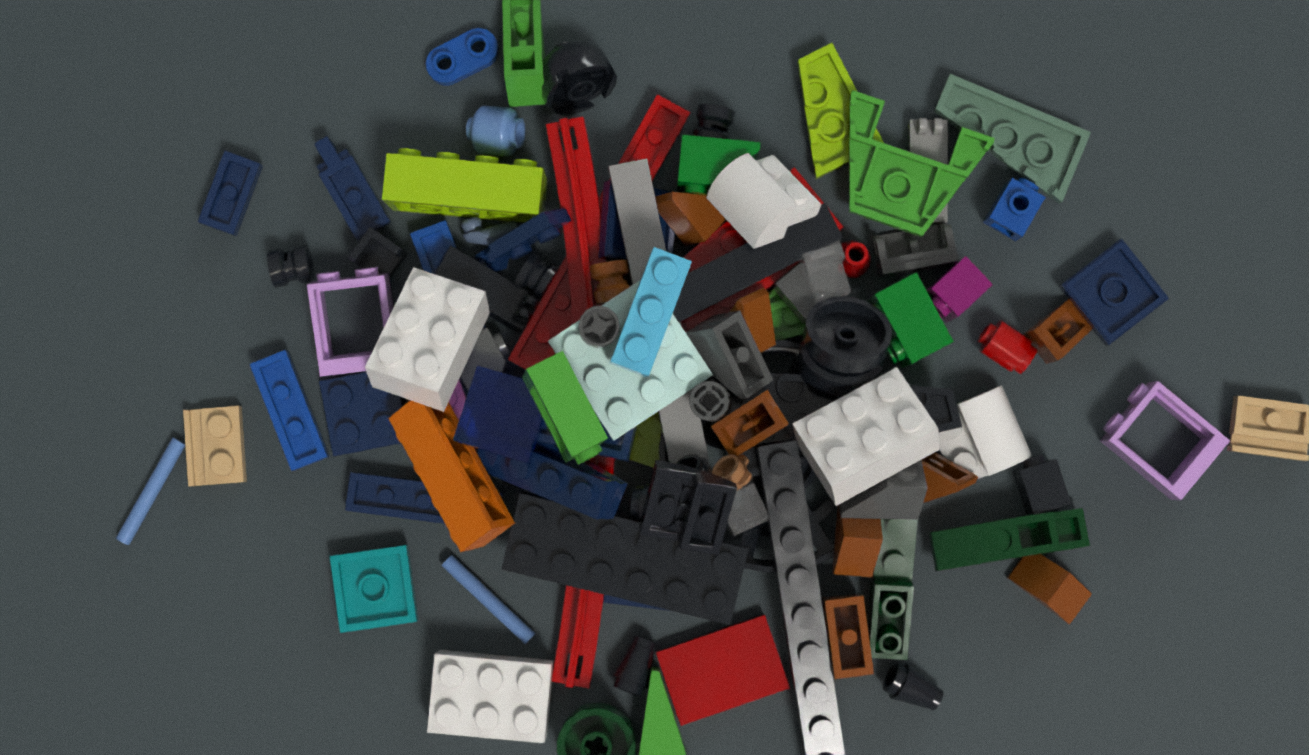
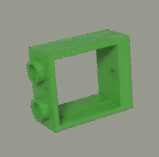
M561 351L527 368L522 380L565 463L575 458L579 465L602 452L603 450L600 445L608 437L564 352Z

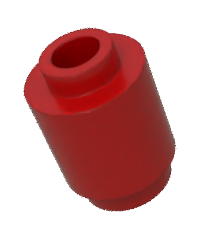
M1002 320L996 325L990 322L978 338V342L982 344L979 352L1009 372L1014 370L1022 374L1038 351L1036 347L1031 345L1032 340Z

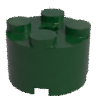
M605 703L585 704L574 710L563 723L557 739L558 755H635L636 736L633 724L621 710ZM596 736L603 738V745L607 748H600L597 753L590 751L591 744L587 740L593 741Z

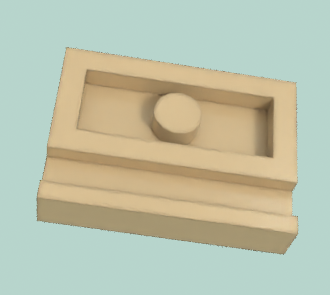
M1233 396L1229 430L1231 436L1227 451L1308 461L1309 405L1246 396Z
M242 406L183 410L188 487L247 482Z

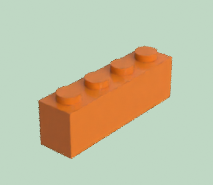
M410 400L388 418L396 432L397 439L406 450L413 463L415 472L421 478L434 507L439 511L449 530L451 539L456 543L460 552L484 547L515 524L449 402L443 412Z

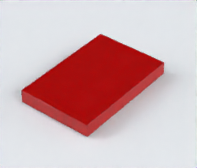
M765 614L656 651L681 726L790 689Z

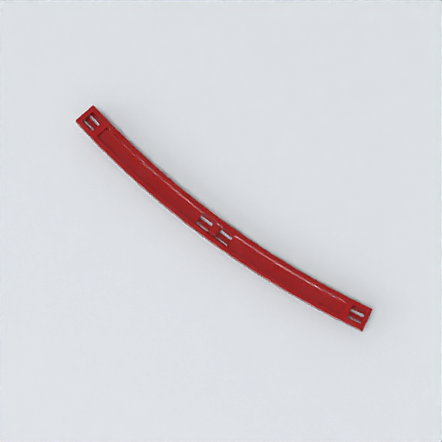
M584 116L572 119L562 118L558 122L546 124L560 209H566L572 220L563 226L568 263L573 324L579 321L584 312L589 308L603 305H596L594 292L597 290V284L600 283L591 278L589 266L607 262V259L598 258L601 209ZM573 128L575 131V136L578 145V149L575 150L573 149V143L570 133V129ZM559 131L562 132L565 152L562 149ZM599 455L589 459L590 462L614 475L615 459ZM566 585L552 682L566 684L565 687L570 688L574 686L590 688L599 639L604 594ZM568 653H569V654H571V655H570V661H569L568 672H567V674H566V673H565V669H566L567 658H568ZM580 655L583 656V662L580 676H576L578 658Z

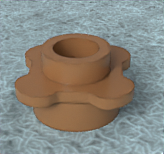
M726 455L717 461L712 470V474L736 483L737 490L748 484L752 477V474L747 470L749 459L745 455Z

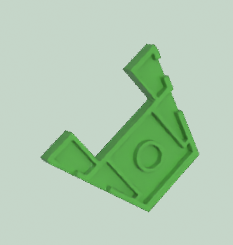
M852 90L849 98L848 212L922 237L981 158L993 145L995 138L962 127L948 165L873 140L885 101Z

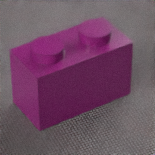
M965 256L951 266L926 291L940 317L948 323L959 317L993 284Z

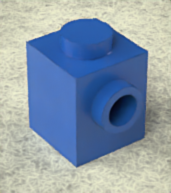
M1011 178L1005 183L983 223L1016 242L1024 236L1046 197L1038 193L1039 187L1024 178H1019L1018 181Z

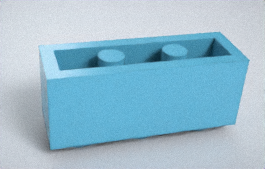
M653 247L609 364L644 377L650 375L692 261Z

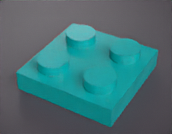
M408 545L330 556L340 633L419 621Z

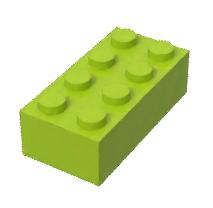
M399 148L397 154H386L382 200L393 211L464 218L479 217L480 219L507 222L514 220L518 223H525L540 213L545 212L548 180L544 169L537 167L536 161L515 159L514 165L498 164V158L481 155L475 156V161L459 160V154L450 152H437L436 158L421 156V151L408 148Z

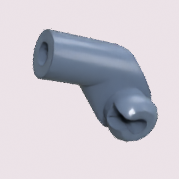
M474 217L461 223L465 233L462 236L468 243L488 246L517 228V224L512 220L483 229L481 219Z

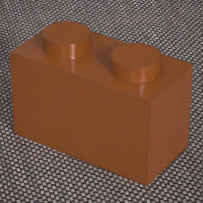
M860 593L822 597L833 678L841 679L874 674L864 596Z

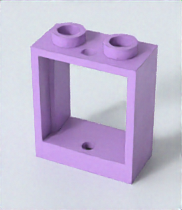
M378 267L355 269V276L340 278V271L316 274L317 281L307 284L320 376L366 371L365 365L372 351L333 355L324 291L378 285L384 327L394 308L389 272L379 273Z
M1159 381L1149 382L1146 385L1141 383L1127 398V401L1131 404L1122 415L1119 412L1115 413L1105 424L1103 430L1106 434L1100 442L1170 500H1182L1230 440ZM1152 399L1200 438L1199 442L1168 479L1119 440Z

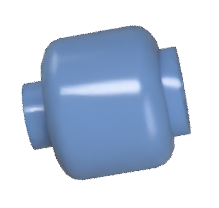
M481 106L476 110L473 118L468 119L466 136L468 140L472 141L473 148L479 154L511 156L517 148H521L523 145L525 123L522 118H519L513 108Z

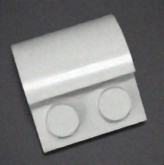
M749 153L738 157L720 172L713 181L706 197L753 249L784 238L788 226L815 217L822 205L774 155L755 161Z
M1002 385L958 403L957 408L962 427L939 432L942 455L977 475L978 479L1010 468L1032 456Z

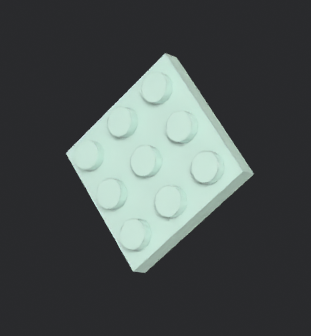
M640 281L602 305L611 309L619 320V332L611 344L601 348L587 345L579 335L578 326L580 320L548 340L556 354L561 351L564 352L595 414L613 441L713 375L673 313L648 377L609 364Z

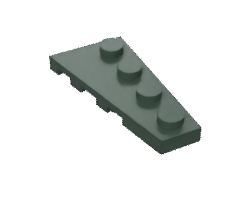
M949 74L934 108L936 114L944 120H948L959 131L964 127L995 138L993 145L988 150L990 154L1024 179L1034 183L1039 187V190L1058 204L1063 202L1091 134L1090 131L952 74Z

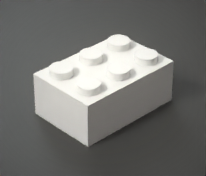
M413 267L365 365L372 387L444 412L490 313L486 292Z
M897 367L792 424L798 447L835 506L940 450L939 429Z
M439 650L434 654L427 733L545 743L548 732L554 660Z

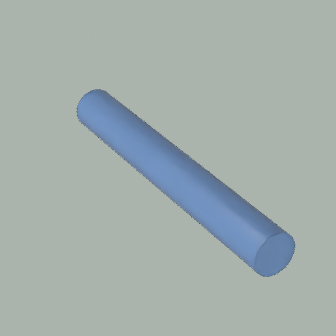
M172 437L116 536L118 541L130 545L185 448L184 442Z
M453 555L441 565L524 644L533 637L535 632Z

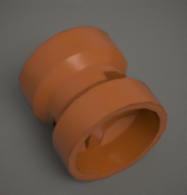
M615 260L589 266L591 278L600 283L597 284V290L594 292L596 305L605 304L631 286L627 280L623 279L630 272L627 260Z

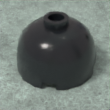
M582 41L560 43L543 60L544 84L542 85V97L549 109L553 107L556 114L571 115L586 111L594 107V104L589 100L598 97L600 94L605 99L616 86L617 75L610 61L600 48L591 43Z

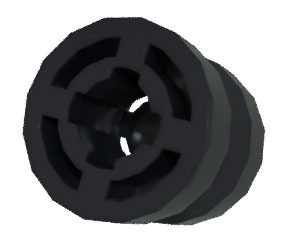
M699 104L696 114L699 124L698 128L693 131L692 136L730 139L727 131L728 127L733 124L735 111L714 104Z
M307 244L295 246L293 250L284 252L280 248L268 250V269L275 288L287 286L290 281H299L302 284L314 281L313 260Z

